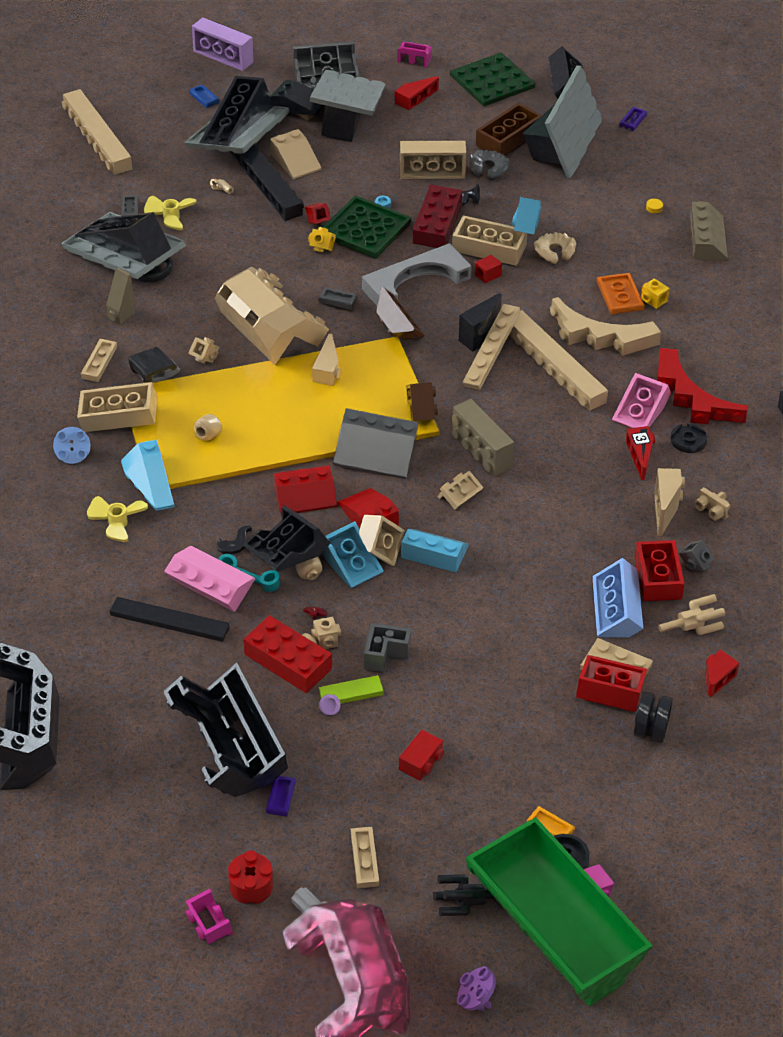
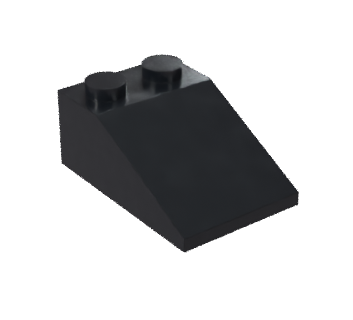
M285 80L271 95L274 106L288 107L290 111L288 114L317 115L325 106L310 102V96L314 89L292 80Z
M500 293L459 315L458 341L472 352L481 348L501 310L502 294Z

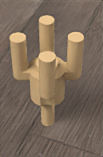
M715 594L690 601V610L678 613L677 620L660 624L658 628L660 632L681 627L683 631L695 629L696 633L701 636L724 629L722 621L704 626V624L708 620L725 616L724 608L700 610V606L717 601Z

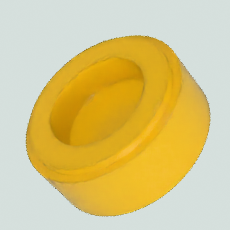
M658 199L647 201L646 210L648 212L657 214L662 211V201Z

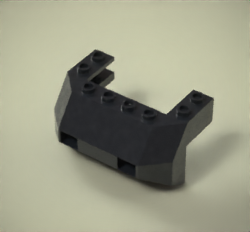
M0 642V677L14 681L7 690L4 728L0 727V763H2L0 790L25 789L51 771L56 765L60 697L53 675L35 653Z
M235 663L207 689L181 675L163 691L167 698L166 703L171 709H176L183 715L197 720L200 726L199 731L208 742L207 747L215 756L214 761L218 765L220 772H215L205 766L202 768L205 775L204 780L209 787H215L224 794L227 793L237 797L270 785L288 769L285 752L238 663Z

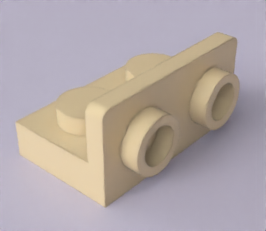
M470 471L464 475L461 472L453 479V483L447 482L440 488L441 492L437 497L441 499L444 496L455 510L479 493L483 486Z

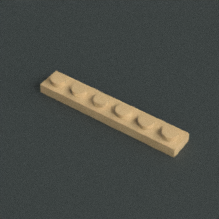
M503 304L463 380L464 387L475 390L482 388L521 312L520 307Z

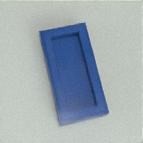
M202 84L189 89V94L205 108L220 103V99Z

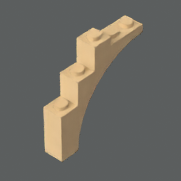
M559 297L552 299L551 315L555 316L558 320V324L561 327L559 331L560 337L568 345L587 340V343L595 351L614 345L615 350H618L622 356L660 345L661 331L653 321L634 325L603 323L573 311Z

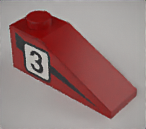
M649 426L630 428L626 432L625 442L641 480H645L652 447L655 444V435L651 433Z

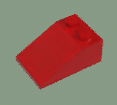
M372 488L337 501L352 522H356L359 529L364 515L383 516L399 526L398 508L390 498Z

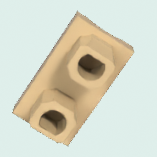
M703 487L695 501V508L699 511H703L706 508L709 509L708 515L714 521L720 518L726 520L729 516L730 504L725 500L726 493H712Z

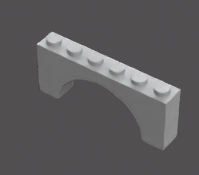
M449 243L362 276V290L378 306L380 289L382 287L392 292L398 300V294L395 290L401 283L410 278L421 275H438L458 284L471 279V265Z

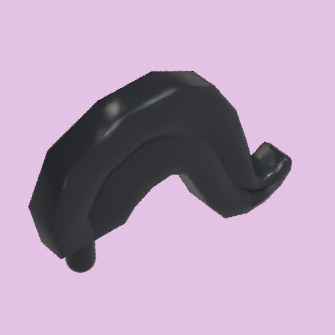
M242 526L239 528L237 538L233 541H222L219 538L217 542L218 551L222 554L231 555L241 552L245 549L243 544L247 541L246 533L252 531V527Z

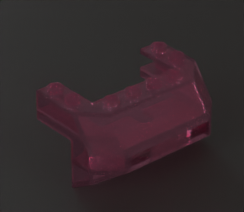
M351 899L312 905L282 931L288 950L293 951L298 946L301 954L306 956L325 941L346 1000L345 1003L315 1027L317 1037H360L372 1026L399 1034L405 1033L410 1021V983L381 907Z

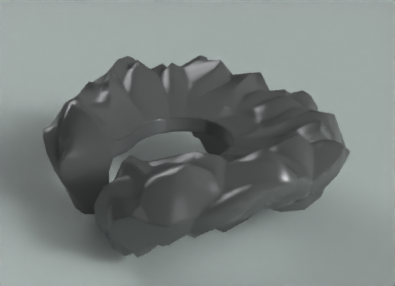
M477 150L474 154L469 155L470 168L477 177L482 176L483 163L492 167L487 173L489 180H494L504 174L509 167V158L497 153V151Z

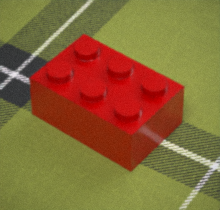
M676 541L636 542L634 558L636 568L638 569L643 601L682 600L685 583Z

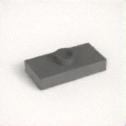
M138 195L121 196V216L138 214Z
M324 287L319 296V303L352 310L357 300V294Z

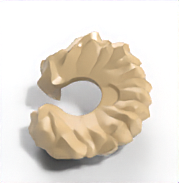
M546 233L534 241V247L539 256L551 264L556 265L558 262L557 253L551 251L558 245L562 248V259L568 261L575 252L576 241L573 237H568L566 233Z

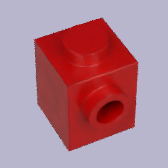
M320 202L305 207L309 223L317 224L331 220L327 203Z
M492 254L475 262V275L485 284L501 276L502 263Z

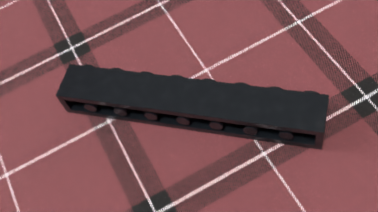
M253 144L245 153L229 151L284 221L303 215V201L297 197L287 181L282 179L280 173L274 169L273 164L268 162L258 146Z

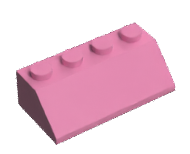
M189 546L175 554L164 571L171 580L233 612L237 610L255 580L254 577L193 546Z

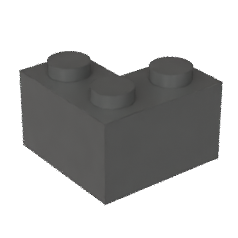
M371 623L364 651V669L384 672L387 657L408 660L411 647V628Z

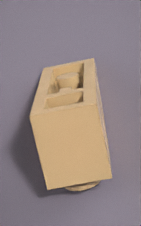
M328 334L312 367L313 382L333 386L336 379L340 378L341 369L338 366L333 335Z

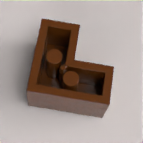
M432 382L406 385L411 421L435 419V415H438L437 404H434L433 397H436V388L432 386Z

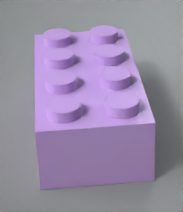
M201 18L192 25L194 52L241 71H244L254 62L253 40L251 36L206 18Z

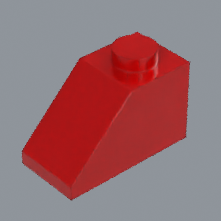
M721 649L717 653L711 654L706 660L705 676L707 693L710 697L735 678L738 673L739 662Z

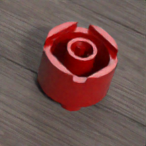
M248 850L245 854L237 856L228 866L230 893L233 898L240 903L254 902V904L265 901L271 895L273 889V869L270 861L265 856L256 853L254 850Z

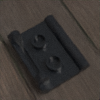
M158 347L129 357L131 370L134 373H138L143 378L144 383L152 382L151 376L168 369L173 371L177 368V365Z

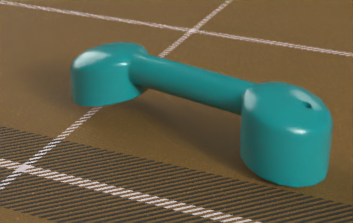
M223 554L218 558V560L254 577V582L260 584L265 592L275 591L280 586L279 573L275 570L266 571L259 576L239 568L237 559L231 554Z

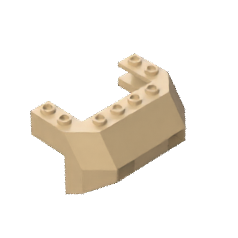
M250 267L224 282L215 297L220 312L274 365L294 336L318 347L329 331V328L324 325L325 321L318 316L314 318L307 311L303 313L297 310L289 298L283 297L284 293L274 288V286L280 289L283 287L278 282L279 278L272 273L268 275L261 268L257 270ZM252 310L259 317V319H256L250 313V311Z

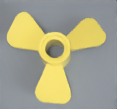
M150 196L144 207V213L154 212L155 215L163 214L166 227L181 231L183 230V225L179 221V210L194 205L197 202L196 199L192 198L184 199L180 203L174 199L162 202L157 197Z
M97 496L92 500L87 510V516L90 520L108 519L107 537L112 540L127 542L128 535L124 528L128 523L127 515L148 509V504L140 500L135 501L126 508L122 503L109 505L101 497Z

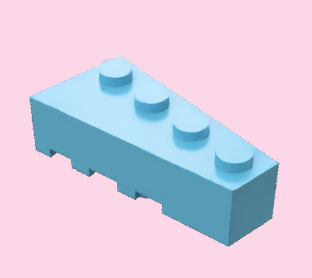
M520 197L519 206L512 220V225L515 226L514 231L529 234L535 233L542 208L541 201Z

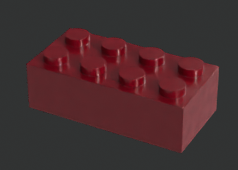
M430 184L413 227V244L439 248L448 244L462 206V190Z

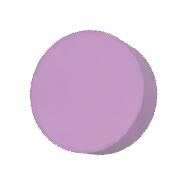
M332 694L323 696L319 702L321 712L326 715L336 714L341 706L338 697Z

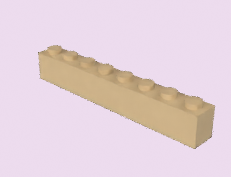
M81 89L63 94L64 101H62V106L64 110H67L69 117L74 119L75 125L80 127L82 135H86L88 143L93 145L94 151L99 153L102 161H105L108 170H111L114 175L132 170L131 156Z
M521 310L509 333L516 344L520 345L528 355H531L538 365H541L549 375H552L557 380L559 385L567 389L569 394L574 396L589 411L607 403L608 390Z

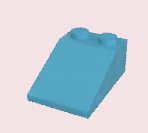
M355 521L326 535L331 544L322 553L328 564L350 588L384 572L377 558L367 551L359 534L360 529Z

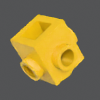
M319 227L318 230L313 229L308 237L309 246L314 247V251L323 253L324 250L333 251L336 235L328 232L329 229Z
M654 278L642 286L641 299L657 309L668 302L670 288Z

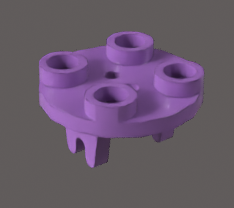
M485 966L477 968L471 973H464L460 978L461 985L457 1003L468 1011L476 1009L484 1011L485 1007L491 1009L492 1003L489 1001V998L493 994L496 985L494 973Z

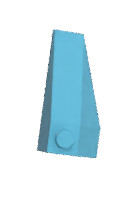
M157 440L138 443L121 460L125 476L131 479L135 488L144 494V498L155 511L173 508L174 502Z

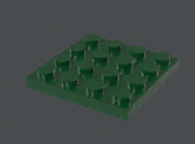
M502 52L450 70V76L483 107L533 89L536 85L530 77Z
M355 195L322 228L329 229L328 232L336 235V243L376 259L409 226L411 217Z

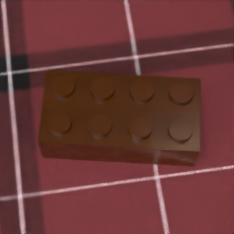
M517 103L476 130V146L484 151H497V153L505 156L526 142L523 133L542 115L521 103Z

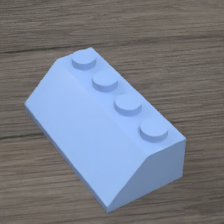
M621 558L592 576L598 637L629 638L643 629L638 569Z

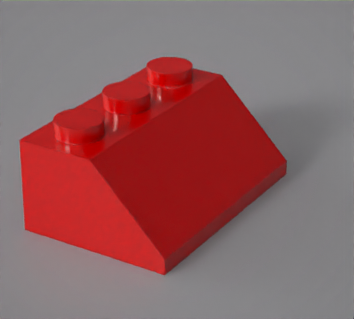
M330 465L274 473V489L280 514L281 507L284 505L295 513L337 507Z
M587 655L579 676L576 698L636 712L641 699L647 669Z

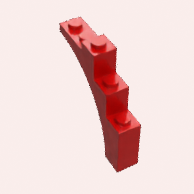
M660 348L657 381L668 384L670 391H674L673 406L691 408L690 423L709 424V419L746 423L748 405L725 401L705 392L692 382L682 369L677 349Z

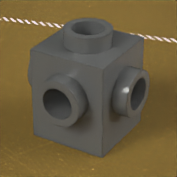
M703 540L689 543L679 553L691 573L706 571L710 567L709 564L714 560Z

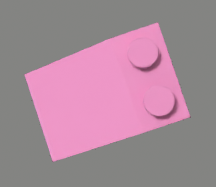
M635 373L612 421L630 428L650 427L663 411L671 395L668 384Z

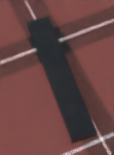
M121 597L116 598L110 609V616L221 642L224 641L230 628L228 622Z

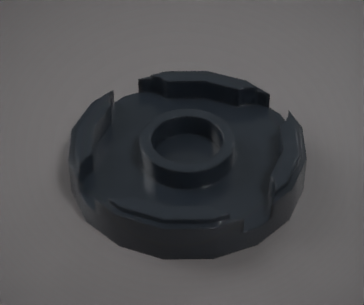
M687 424V426L678 425L672 430L670 437L674 448L685 453L700 452L705 448L708 440L705 430L694 424Z

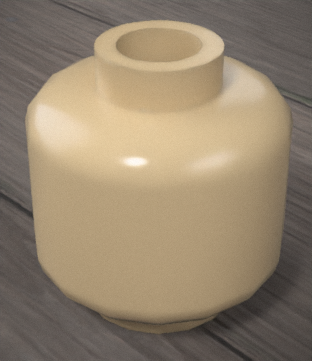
M213 414L202 416L194 424L195 434L204 441L213 439L222 429L220 420Z
M319 557L295 565L298 575L302 579L314 580L322 572V564Z

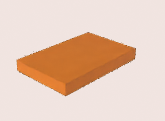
M630 273L597 277L596 282L610 314L644 310V303Z

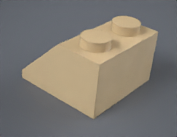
M364 515L359 534L367 551L390 566H395L405 530L383 516Z

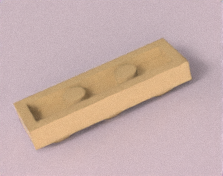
M99 339L81 372V379L99 382L117 348V342Z
M372 827L352 828L351 841L357 888L379 886L373 829Z

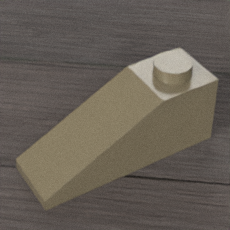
M117 267L106 305L108 318L121 325L135 314L131 274Z

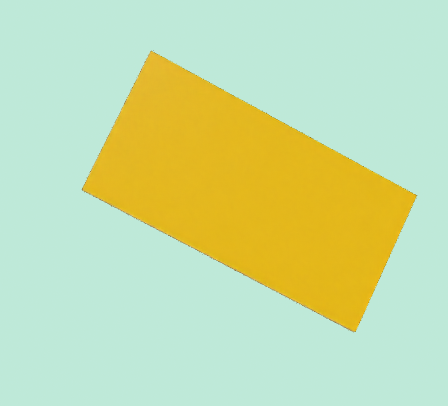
M396 336L336 348L341 374L333 386L313 382L312 367L320 351L280 358L275 365L271 361H264L154 382L153 386L157 395L155 424L133 426L131 429L136 445L141 442L157 440L170 489L334 457L346 408L411 421L406 385L416 384L418 381L401 342ZM213 414L220 420L222 429L216 437L209 441H204L195 434L194 424L202 416ZM434 419L414 421L419 422L417 439L415 440L439 436V429Z

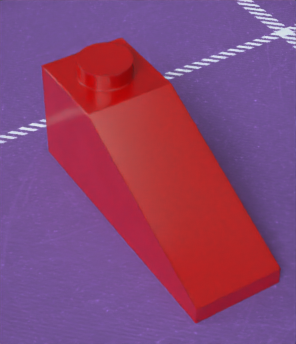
M435 76L404 84L395 91V104L411 110L439 90V77Z

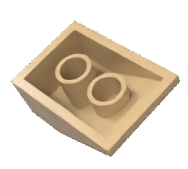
M299 129L270 138L271 155L293 180L322 170L307 138Z
M658 468L654 498L658 536H662L678 510L679 501L683 500V490L681 488L685 487V477H681V469Z

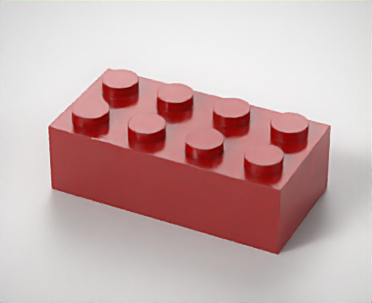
M270 615L243 639L244 655L306 694L332 670V653Z

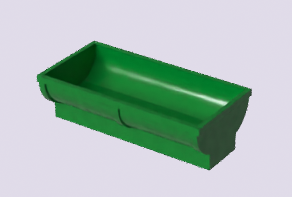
M537 817L466 857L467 869L478 877L480 882L520 926V930L533 941L573 987L580 999L584 1000L589 1007L622 986L627 975L639 965L648 951L652 949L653 945Z

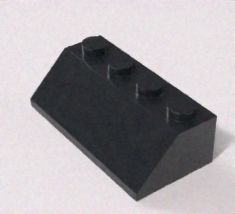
M563 46L548 57L554 95L557 98L561 95L576 66H581L583 69L582 63Z

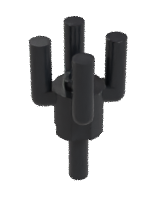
M466 874L438 875V884L459 883L455 890L433 892L434 901L455 900L460 905L458 907H439L440 916L468 915L470 913V905H484L485 899H494L490 891L485 890L483 884H469V878Z

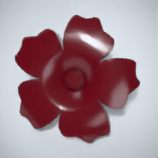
M310 606L303 609L304 613L313 616L315 620L317 615L327 616V612L323 608Z

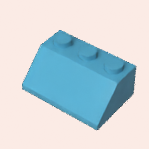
M408 529L401 542V558L457 572L469 544L416 529Z

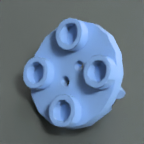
M77 427L62 429L56 434L53 443L54 452L58 459L70 464L83 461L89 454L91 447L88 435Z

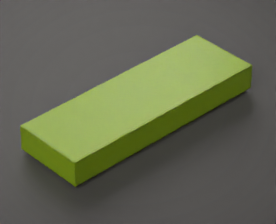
M378 675L319 687L321 698L332 694L338 697L340 704L382 696L384 693Z

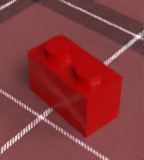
M421 729L400 755L399 770L421 781L425 775L428 776L430 774L433 764L436 761H440L443 757V740Z

